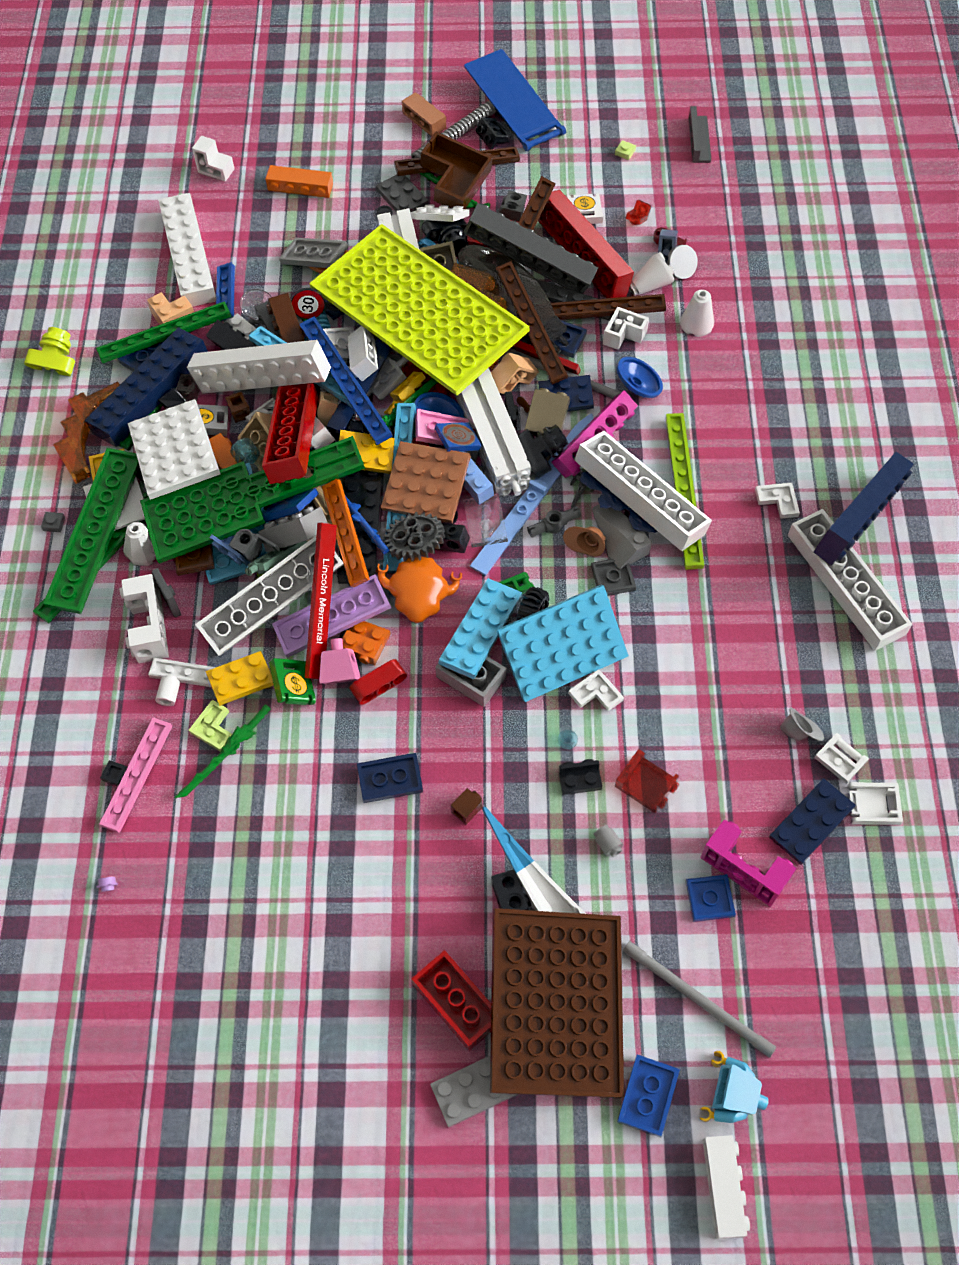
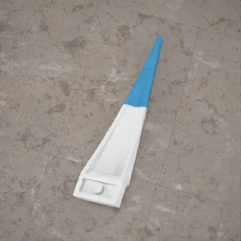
M483 806L482 810L535 911L586 914L527 854L493 814Z

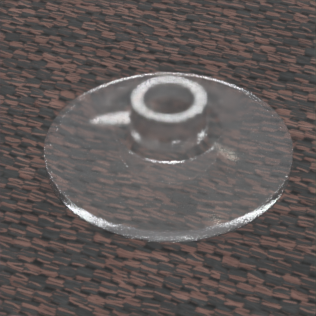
M261 289L247 291L240 299L241 311L251 319H258L254 307L268 301L271 295Z

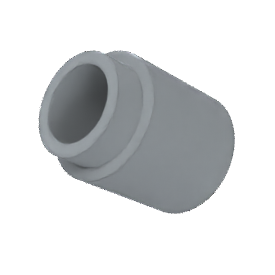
M608 825L602 826L594 833L595 841L606 856L611 855L615 857L622 852L621 847L623 843Z

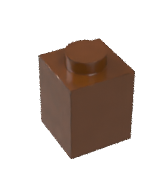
M467 788L451 804V813L467 825L483 808L482 797L476 791L471 792Z

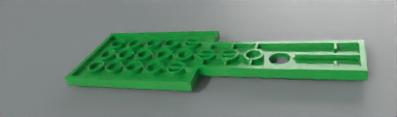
M351 436L311 451L307 468L314 470V474L309 478L302 477L300 479L286 480L283 483L270 484L264 470L249 475L247 466L243 461L219 470L220 475L151 500L149 497L140 500L158 563L160 564L212 544L213 541L209 538L211 534L219 540H223L235 535L241 529L249 530L265 524L261 508L365 469L354 437Z

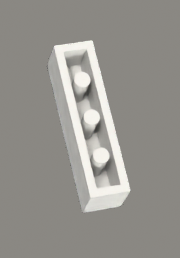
M360 326L348 336L350 371L355 378L358 377L361 381H364L378 370L375 337L366 328Z
M733 1135L705 1137L702 1141L715 1238L746 1237L747 1231H750V1222L748 1216L744 1215L743 1206H746V1195L744 1191H741L740 1187L743 1175L741 1166H737L736 1156H739L738 1143L734 1141Z

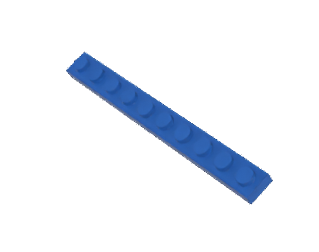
M315 316L300 323L299 325L309 341L318 340L331 366L329 373L376 445L393 437L391 431Z

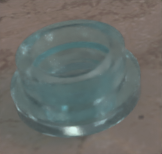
M564 730L559 734L558 743L562 748L572 749L577 745L578 737L574 731ZM570 738L571 742H565L564 739Z

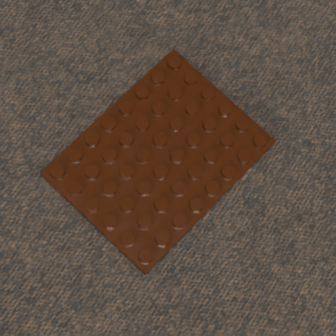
M493 909L490 1093L624 1098L621 916Z

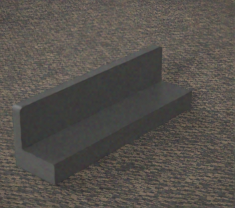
M690 106L688 120L692 163H711L707 116H697V106Z

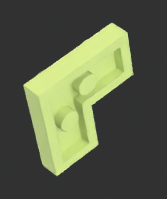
M212 700L188 730L189 733L222 752V747L226 745L227 739L232 733L219 725L228 715L229 710L222 705L219 706L216 701Z

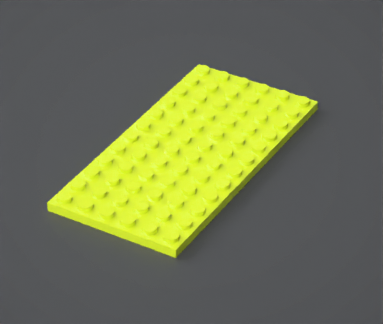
M383 224L379 225L309 283L310 288L318 290L326 300L456 396L530 331L529 326Z

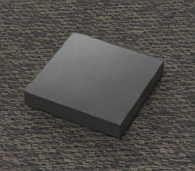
M614 559L591 563L596 586L604 585L607 596L636 591V584L629 563L620 570L615 566Z

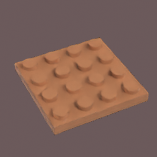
M400 441L381 509L405 515L410 513L411 516H414L415 512L418 515L425 512V516L431 513L432 518L437 516V519L442 522L453 523L471 458L470 453L453 450L447 452L446 449Z

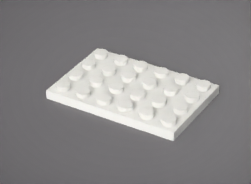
M196 399L128 423L150 500L220 475Z

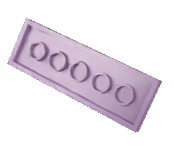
M376 574L370 576V580L356 587L349 586L331 595L328 638L391 608ZM311 605L272 623L287 658L307 649Z

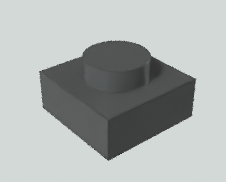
M45 512L41 525L42 530L61 532L65 519L64 514Z

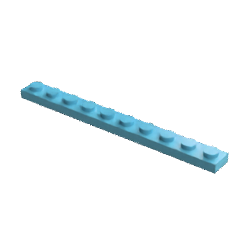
M397 403L392 467L400 441L413 443L415 403ZM388 511L386 529H390V524L395 525V519L400 521L401 516L406 518L407 515ZM391 553L385 554L383 570H385L386 564H388L387 573H396L399 563L403 562V557L397 560V557H392Z

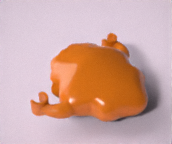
M421 556L420 561L418 558H415L411 562V559L408 558L407 561L399 563L396 573L390 579L385 576L389 568L388 564H386L385 570L379 568L380 563L376 568L381 586L389 590L396 598L395 608L414 623L423 622L429 616L437 614L440 611V601L457 591L462 578L461 572L458 578H455L453 576L454 572H452L450 575L452 584L448 585V582L442 576V568L435 563L433 558Z

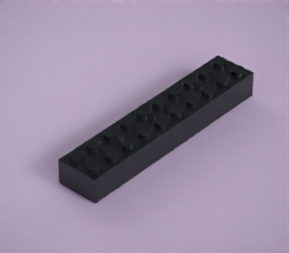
M350 421L349 430L369 434L361 421ZM360 470L345 476L344 494L351 503L360 504L359 513L372 528L378 531L376 534L380 535L384 473ZM352 520L369 577L374 574L377 576L376 568L378 566L379 548L375 543H372L371 538L359 523ZM339 549V555H338V556H339L340 559L342 560V556H341L340 549ZM344 565L337 569L339 584H349Z

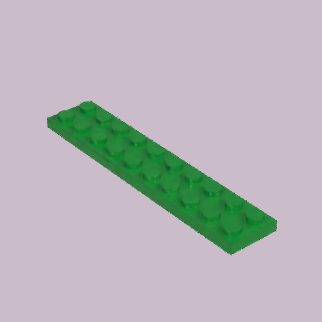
M111 448L106 449L43 602L45 607L82 614L140 467L136 453Z

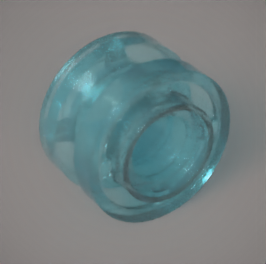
M243 438L233 444L230 454L237 463L244 461L245 464L250 463L251 465L258 459L260 451L250 438Z

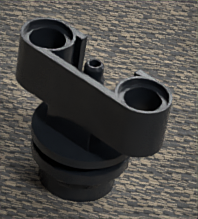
M463 218L454 222L427 220L421 226L422 232L431 241H438V244L452 241L456 257L464 254L468 248L467 235L463 233L467 223Z
M557 424L552 427L543 428V433L540 430L537 431V438H534L528 428L518 435L527 456V461H529L531 469L538 479L552 470L546 458L550 455L553 458L557 457L556 452L560 454L564 447L569 444Z

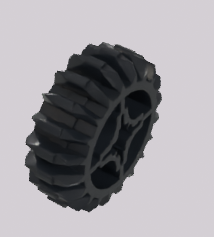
M530 587L520 602L516 621L548 608L549 593L539 587Z

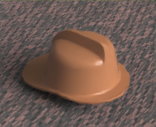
M573 526L564 532L563 540L566 546L573 551L596 557L600 556L605 550L604 542L606 537L596 527L583 528Z

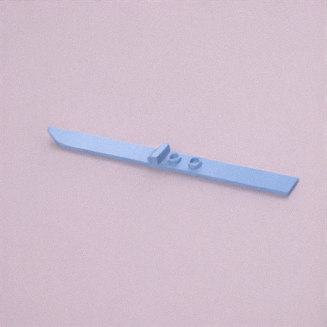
M592 413L574 426L566 437L568 443L593 420ZM551 457L548 461L552 468L551 471L539 479L536 477L535 480L529 482V488L472 562L470 568L484 576L488 574L561 475L551 463L555 458Z

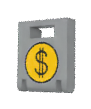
M198 404L207 434L217 435L221 433L223 436H227L228 406Z

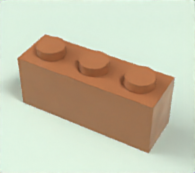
M415 92L402 100L403 114L430 136H433L436 131L440 133L446 129L445 114L436 109L434 105L430 104L418 93Z

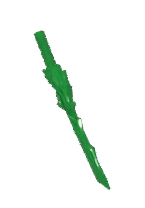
M431 378L403 403H414L420 395L428 393L438 382ZM397 403L394 404L395 408L392 409L390 415L381 416L387 427L393 430L396 423Z
M265 704L247 725L243 724L241 728L237 726L233 734L228 737L226 745L222 747V752L217 757L214 756L210 764L201 773H196L192 781L174 798L186 797L228 755L236 754L240 743L252 738L257 733L253 731V728L259 724L271 708Z

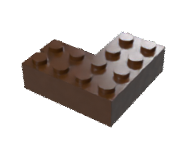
M436 131L422 150L420 162L421 167L442 176L434 188V201L441 205H448L449 208L463 206V209H466L490 173L493 157Z

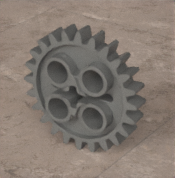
M415 512L414 516H411L410 513H408L406 518L401 516L400 521L395 519V525L390 524V529H386V535H384V543L389 548L388 553H391L392 557L396 556L397 560L403 557L404 561L410 558L411 562H413L415 558H418L420 561L423 555L428 558L429 552L435 553L434 548L440 549L439 544L444 543L445 531L441 520H438L437 516L432 518L431 513L425 516V512L421 515Z

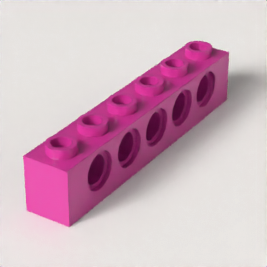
M625 390L617 394L551 463L565 478L570 475L574 477L581 469L572 455L576 457L580 444L594 437L595 433L599 434L602 431L613 437L612 433L624 426L623 421L630 419L635 414L634 410L638 405Z

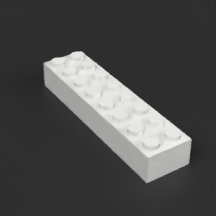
M190 193L158 199L181 297L185 296L193 307L216 302V294Z
M318 340L194 353L187 369L202 394L325 382L331 366Z
M605 431L580 444L575 461L679 550H685L705 536L712 520Z
M823 509L793 523L788 537L874 651L907 635L912 623L853 547L849 551L845 549L847 553L840 562L836 560L832 566L813 553L826 532L834 524Z
M316 536L195 624L218 656L224 654L312 589ZM336 552L334 555L333 572L344 565Z

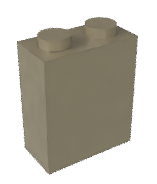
M545 388L535 389L524 430L528 428L533 436L538 437L537 431L540 430L543 433V428L552 427L557 424L561 431H563L570 397L563 392H557L556 394Z

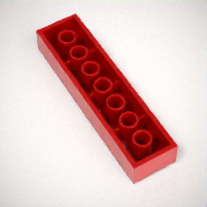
M560 189L552 191L538 222L566 251L575 253L581 259L590 261L594 266L598 267L592 283L606 298L627 297L634 274L632 268Z
M314 383L278 386L262 462V468L270 484L283 483L286 480L300 479L306 476L319 397Z

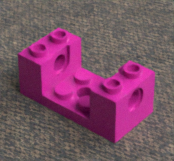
M724 819L706 843L700 858L722 874H728L729 879L771 907L797 868L788 859L778 856L764 876L759 868L744 862L743 858L737 853H731L742 831L737 824Z

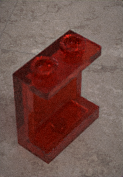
M638 749L617 777L615 787L656 813L659 808L663 809L669 800L667 796L670 792L674 794L679 787V775L675 774L673 777L645 759V753Z

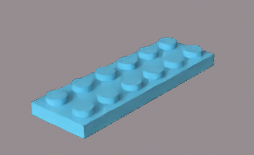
M488 578L439 658L438 664L471 679H475L499 637L496 630L506 625L522 597V592Z

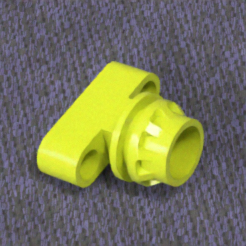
M49 327L39 342L42 351L28 349L24 365L41 371L43 367L46 370L55 369L59 375L71 376L75 360L67 356L71 347L69 341L71 335L60 328Z

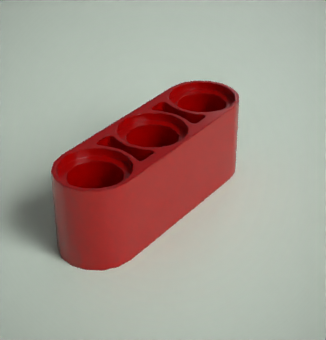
M392 659L353 682L349 689L359 704L364 705L403 682L407 677V673L397 659Z

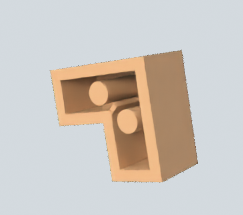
M161 292L147 299L151 314L159 325L194 313L193 306L185 296L169 303Z
M507 353L503 356L501 362L491 372L501 394L512 391L519 382L529 385L539 373L529 358L512 353Z

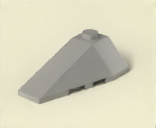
M600 504L592 508L597 526L606 537L604 543L608 558L615 560L614 564L619 570L626 567V564H632L649 555L652 545L651 540L643 531L633 529L629 518L621 511L614 510L611 507L600 508Z

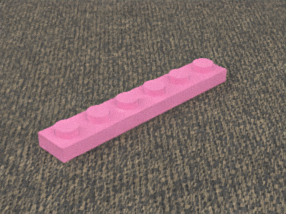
M152 718L99 823L101 827L120 833L172 728L171 723Z

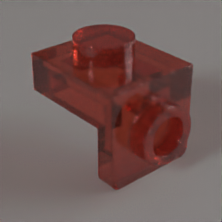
M638 199L634 209L627 212L625 219L629 220L633 225H640L647 221L652 206Z

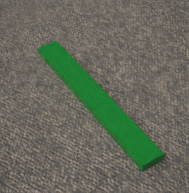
M224 301L97 347L96 350L103 364L161 343L178 327L186 332H191L213 324L217 319L221 321L229 318L231 314Z

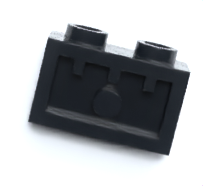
M481 118L477 125L476 133L489 149H494L496 142H509L511 138L496 118Z
M586 759L580 763L565 762L560 765L558 774L562 795L602 790L599 760Z

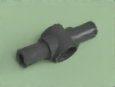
M577 506L564 512L551 510L547 513L546 518L541 519V522L528 526L527 531L531 538L544 532L558 533L567 522L581 517V512Z

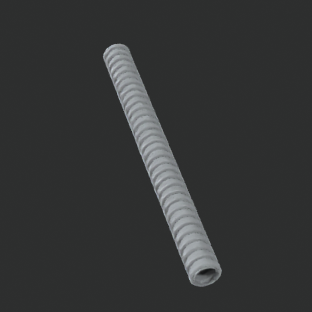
M487 101L441 134L457 140L477 126L481 118H488L497 110L490 101ZM426 145L413 152L411 158H421V152Z

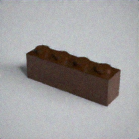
M285 293L268 298L266 310L268 315L272 316V327L274 331H277L279 338L287 343L305 341L289 294Z

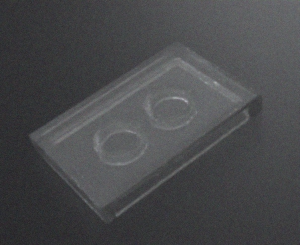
M499 493L494 494V496L480 505L474 498L463 500L472 548L508 542Z

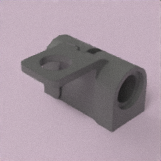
M248 529L239 530L229 543L231 548L240 553L250 563L255 561L261 554L262 543L278 552L280 551L276 544L259 534H253Z

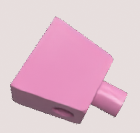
M342 638L331 639L332 650L321 653L320 684L328 685L360 679L361 676L354 651L349 648L343 649Z

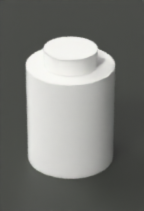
M166 675L161 678L155 699L158 704L164 706L175 705L180 681L177 680V677Z

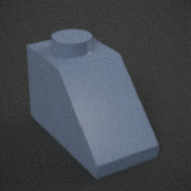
M662 229L659 235L658 253L661 252L663 254L666 264L669 252L677 246V230Z

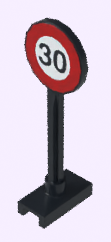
M313 288L297 290L291 299L295 314L303 319H310L314 316L315 318L319 317L324 310L342 312L332 303L325 302L323 295Z

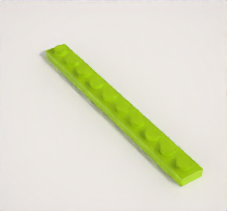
M684 413L666 414L665 419L674 489L696 507ZM701 538L683 550L685 570L704 569Z

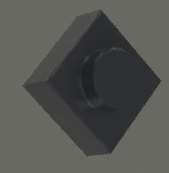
M109 760L100 779L119 786L128 767Z

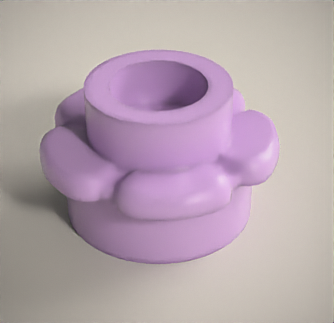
M115 877L98 879L99 885L97 888H101V892L112 891L118 883H116Z

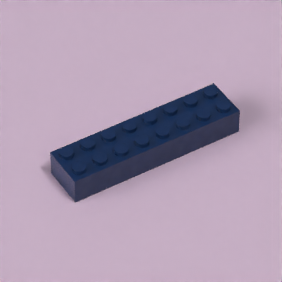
M178 327L85 419L92 434L118 447L120 442H123L130 434L128 423L148 416L160 404L158 399L169 389L176 388L190 374L187 366L193 354L208 352L204 341Z
M896 451L829 528L813 553L831 566L836 560L840 562L847 553L845 549L849 551L853 547L855 540L858 541L864 533L863 531L868 529L872 521L880 514V511H883L888 502L896 495V492L898 493L902 488L904 482L913 473L910 469L914 463Z

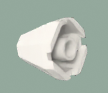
M133 522L127 526L123 552L133 565L149 566L156 559L148 528L141 522Z

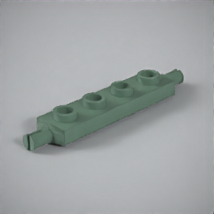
M306 541L280 548L279 552L274 550L266 553L248 564L245 573L248 576L255 572H258V574L266 573L271 567H274L303 546Z

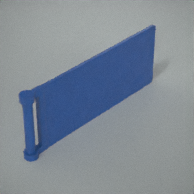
M503 49L464 64V68L516 135L525 151H529L531 147L558 135L566 134V128L554 117ZM556 127V130L531 141L527 140Z

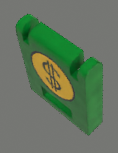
M273 658L269 662L277 702L283 703L285 701L286 704L314 705L316 698L311 678H305L306 661Z

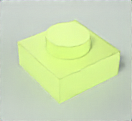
M622 140L615 150V155L629 160L636 150V145Z

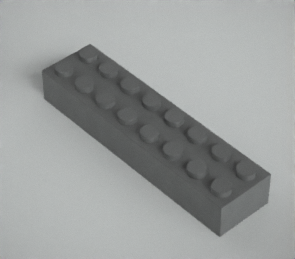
M477 203L463 232L467 236L551 281L582 294L590 286L598 269L592 262L585 261L577 254L566 251L561 245L553 244L548 238L540 237L533 230L520 226L518 222L505 218L503 214L490 210L484 204Z

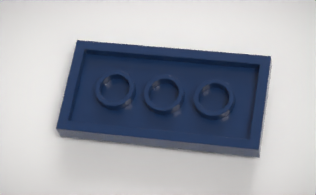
M823 778L770 834L769 838L802 865L848 816L856 804Z

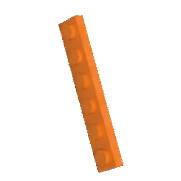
M335 479L323 485L322 490L332 524L337 525L336 539L351 587H356L370 579L341 480Z

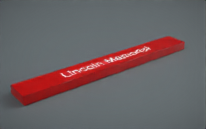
M317 523L305 678L320 679L321 653L327 651L337 525Z

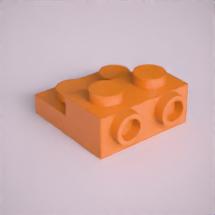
M363 621L351 627L350 630H346L342 638L343 649H352L356 659H359L363 664L375 665L391 632L388 629Z

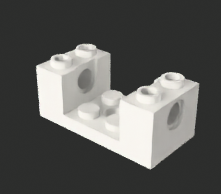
M148 574L123 579L122 587L119 590L126 608H130L132 614L147 611L150 614L147 616V626L127 629L128 637L125 640L132 657H135L139 664L153 661V658H169L161 593L153 575Z

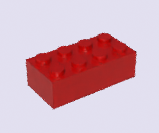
M445 950L411 978L412 985L468 1051H471L491 1033L490 1001Z

